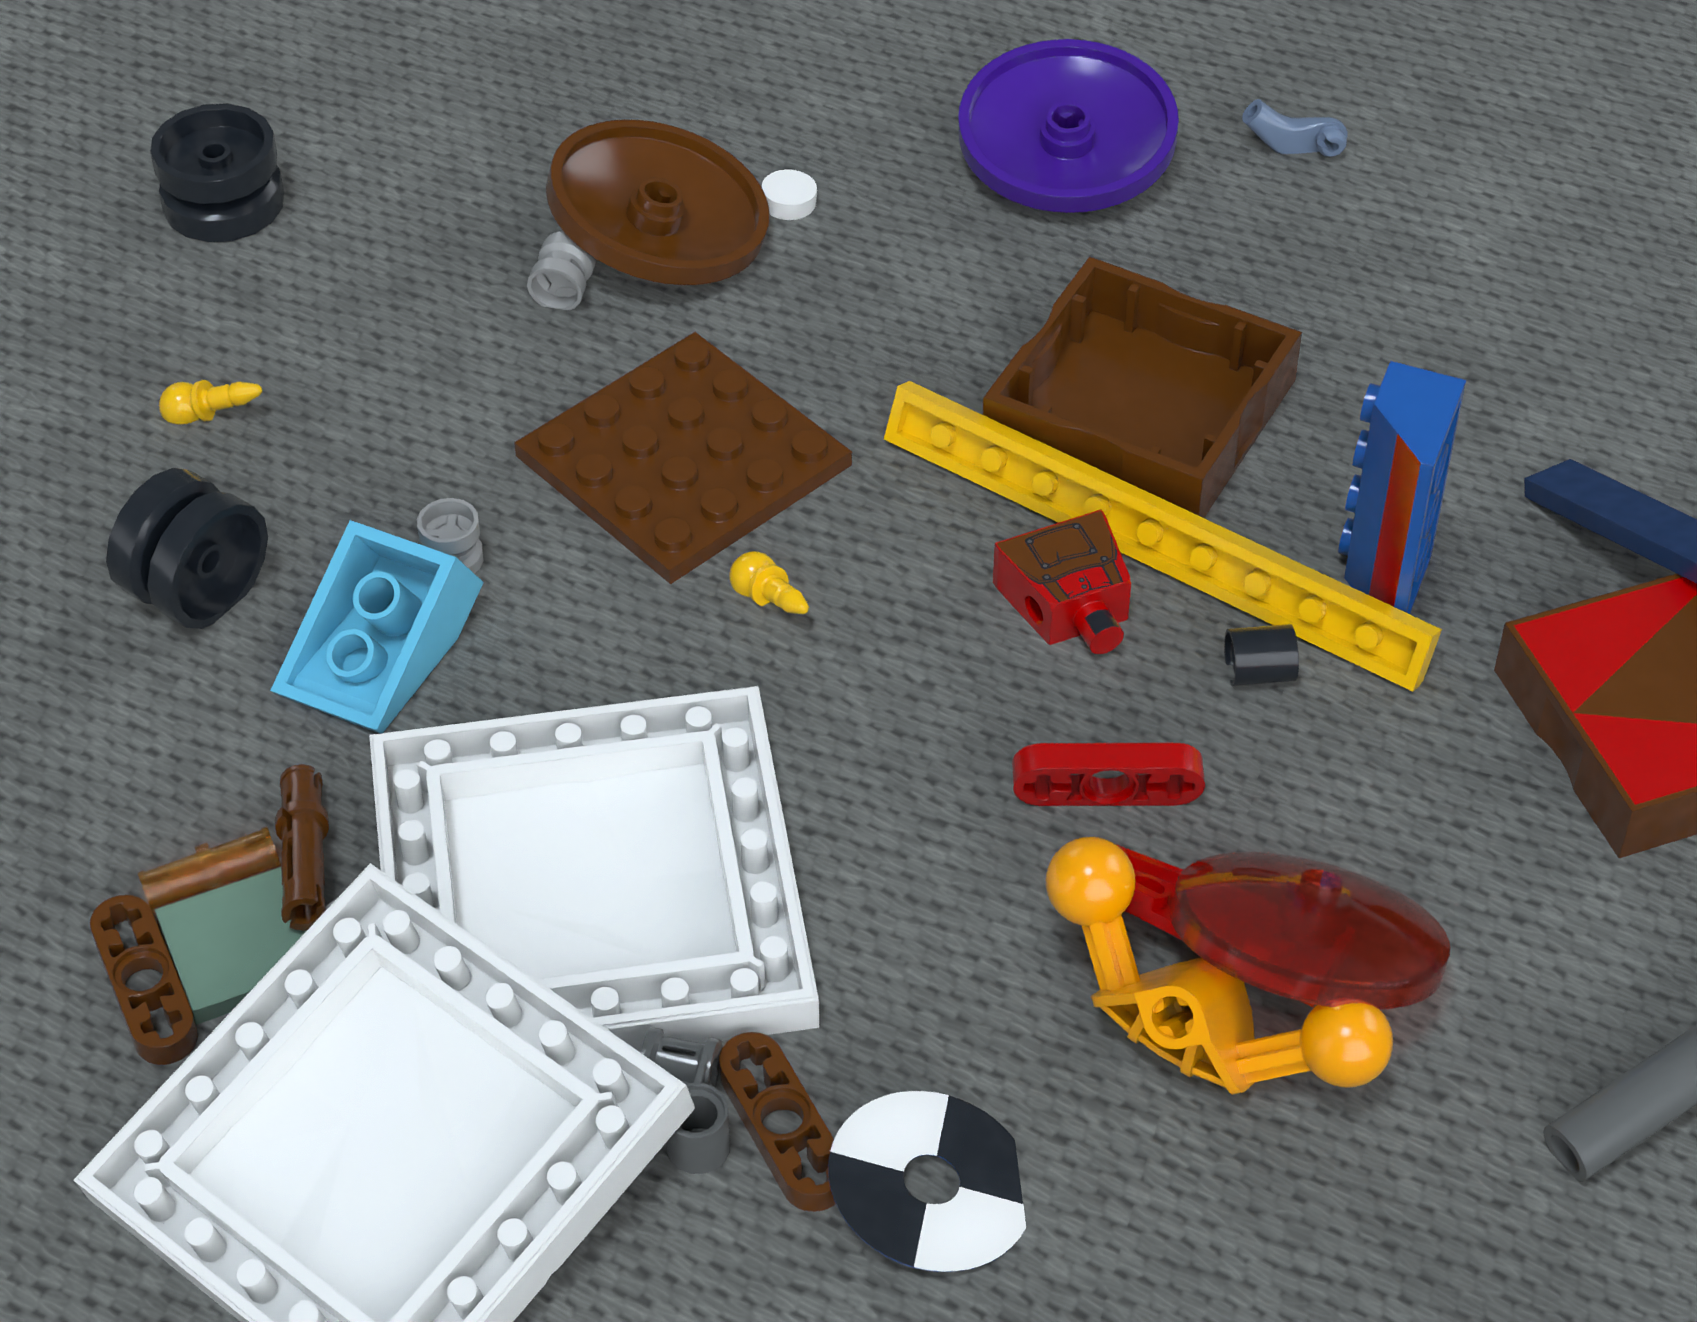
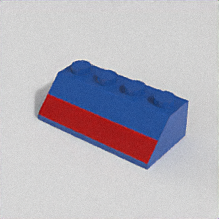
M1390 361L1381 386L1370 383L1363 401L1360 421L1370 423L1369 431L1364 429L1361 431L1356 445L1352 465L1362 468V475L1355 474L1350 485L1345 510L1354 512L1355 516L1354 519L1348 518L1346 520L1338 553L1348 556L1344 578L1352 588L1410 614L1433 552L1466 380Z

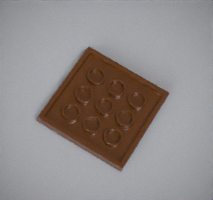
M696 332L514 442L515 453L518 459L669 584L674 583L852 466L851 450Z

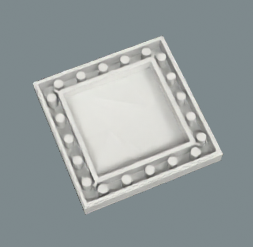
M758 686L369 735L381 871L637 1051L641 1052L644 1039L650 1027L663 1029L665 1037L703 1044L708 1038L726 1041L746 1032L770 1035L819 1028L818 993Z
M370 863L73 1181L92 1203L240 1322H513L546 1284L551 1274L565 1262L695 1109L686 1084Z

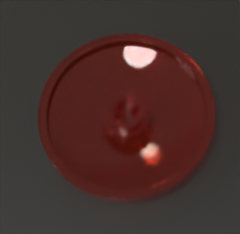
M1233 852L1200 859L1187 866L1178 876L1170 906V918L1175 931L1190 949L1208 963L1230 976L1262 990L1321 1006L1336 1007L1343 1004L1361 1003L1383 1010L1416 1004L1427 999L1439 989L1450 957L1451 947L1445 930L1418 903L1399 891L1363 874L1333 864L1299 856L1267 852Z

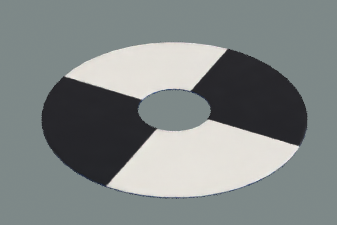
M906 1091L885 1095L872 1100L855 1111L844 1122L833 1141L828 1162V1176L835 1203L853 1231L876 1251L892 1260L927 1271L956 1272L969 1270L985 1265L1002 1256L1012 1248L1026 1229L1015 1139L996 1119L973 1104L950 1095L927 1091ZM922 1155H933L946 1160L958 1173L960 1180L958 1193L952 1200L943 1204H929L918 1200L905 1186L903 1173L906 1165L912 1159Z

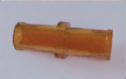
M265 826L261 830L209 848L207 842L194 846L196 853L147 871H139L138 876L143 885L142 888L152 913H154V909L217 889L274 867L275 869L279 868L281 863L268 827Z

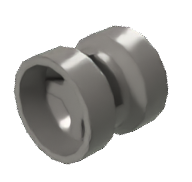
M564 231L550 234L544 240L539 252L538 262L533 266L527 282L529 294L543 307L563 310L575 309L582 300L587 285L586 281L591 277L597 259L576 245Z
M446 498L436 500L424 507L417 518L419 541L422 545L457 557L474 574L480 570L484 561L482 542L479 539L478 512L473 505L461 499Z

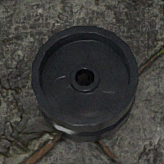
M229 103L200 105L181 111L163 122L153 135L150 154L155 175L160 183L159 195L163 213L170 226L185 237L205 242L235 241L256 234L271 224L282 210L284 188L281 171L277 166V148L274 132L266 118L252 109Z
M171 468L153 475L134 491L117 516L109 536L106 556L110 578L123 591L143 603L153 604L164 615L184 627L204 629L213 625L243 599L255 584L266 556L268 532L265 518L251 504L231 493L220 492L212 482L190 470Z

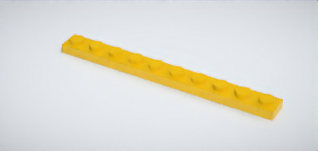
M907 381L897 386L884 440L1058 523L1102 509L1121 553L1272 625L1292 624L1297 637L1412 692L1423 682L1442 629L916 383Z

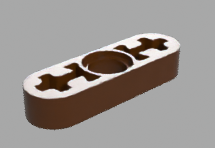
M119 895L102 902L92 913L90 928L135 1049L142 1059L152 1064L167 1065L178 1062L194 1049L198 1039V1032L191 1007L151 908L143 899L133 895ZM128 921V924L132 927L137 946L126 950L124 949L119 932L115 929L116 924ZM153 969L163 974L161 980L154 987L147 990L135 991L125 986L129 977L140 970ZM162 1007L173 1034L160 1039L159 1034L155 1031L150 1012Z
M746 1032L732 1037L724 1044L719 1056L721 1084L784 1196L792 1205L805 1211L817 1212L833 1207L836 1203L830 1188L828 1162L834 1138L782 1049L774 1039L758 1032ZM750 1058L756 1066L763 1065L766 1089L758 1094V1083L751 1071L747 1068L740 1069V1061ZM776 1110H790L802 1119L801 1125L795 1131L787 1134L773 1133L766 1129L762 1122L768 1114ZM806 1147L807 1158L813 1169L817 1173L826 1172V1182L816 1185L810 1177L802 1178V1164L798 1152Z

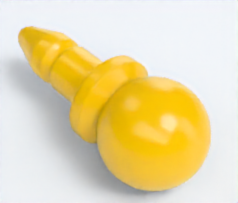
M207 380L197 381L194 384L177 382L168 386L163 391L159 400V410L162 417L173 424H188L199 418L203 421H212L216 410L231 408L234 405H245L260 396L263 390L260 385L247 382H235L231 385L225 384L215 387Z
M752 551L740 555L733 562L729 578L732 588L737 593L751 597L760 606L772 602L787 613L805 614L808 612L809 605L803 594L789 584L788 575L785 570L777 566L768 555Z

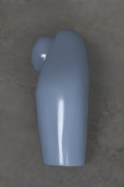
M1259 99L1250 103L1242 116L1243 122L1273 151L1280 154L1320 152L1323 156L1335 157L1341 154L1347 145V129L1336 118L1289 117L1278 113Z

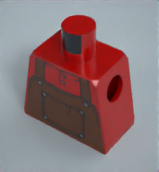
M1102 509L994 544L993 584L1048 645L1081 635L1092 653L1105 654L1115 649L1122 642L1124 631L1119 623L1126 621L1129 616L1131 579Z

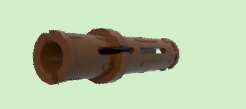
M304 764L293 765L281 774L282 807L277 811L275 817L276 835L282 841V920L284 923L291 920L290 928L301 931L308 930L326 911L323 840L329 831L328 812L322 806V775L320 772L314 775L315 768Z

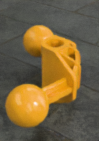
M1082 837L1066 843L1052 857L1046 872L1047 895L1051 904L1061 916L1072 923L1082 926L1100 988L1099 991L1091 995L1093 1006L1100 1007L1128 1033V1039L1135 1044L1138 1042L1142 1043L1158 1056L1180 1067V1073L1188 1077L1195 1075L1222 1086L1233 1095L1245 1092L1255 1082L1312 1071L1322 1081L1337 1087H1358L1374 1080L1387 1066L1393 1050L1392 1029L1383 1012L1372 1002L1353 995L1330 997L1317 1004L1304 1020L1302 1029L1255 1039L1252 1008L1242 975L1237 968L1214 956H1206L1179 962L1139 975L1122 913L1127 909L1133 898L1136 883L1134 869L1128 856L1120 847L1109 840L1099 837Z

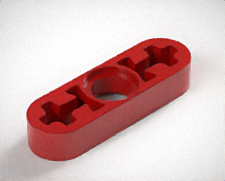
M1037 743L1020 749L1012 760L1014 793L1021 801L1035 806H1176L1196 800L1205 789L1202 755L1195 747L1184 743ZM1102 771H1120L1124 773L1113 778L1093 776Z

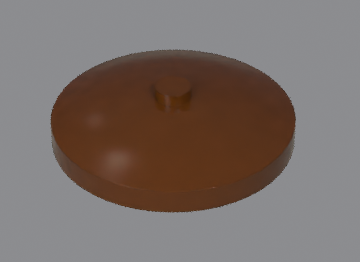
M610 120L592 124L574 132L556 150L546 182V196L551 213L564 233L576 245L595 259L618 271L658 283L700 285L718 282L740 273L757 257L769 226V206L764 191L753 174L737 158L719 145L693 132L653 121Z

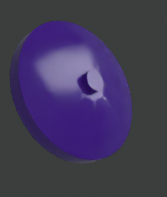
M1075 39L1047 40L1010 50L993 59L973 77L960 102L958 121L959 143L970 169L985 185L999 195L1013 202L1039 210L1063 213L1088 212L1109 208L1128 201L1147 190L1163 175L1174 156L1179 118L1175 98L1164 79L1152 67L1136 56L1099 42Z

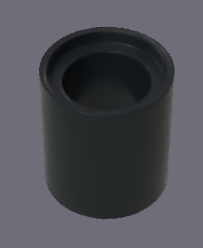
M1292 624L1226 630L1224 639L1226 665L1233 666L1235 674L1234 680H1230L1231 686L1297 680L1299 652L1297 637Z

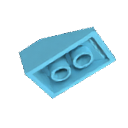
M350 520L270 691L379 734L383 733L459 638L484 582L455 556Z

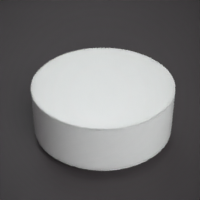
M779 170L769 174L762 182V189L769 206V214L773 217L783 220L801 219L808 216L816 206L817 185L809 175L803 172Z

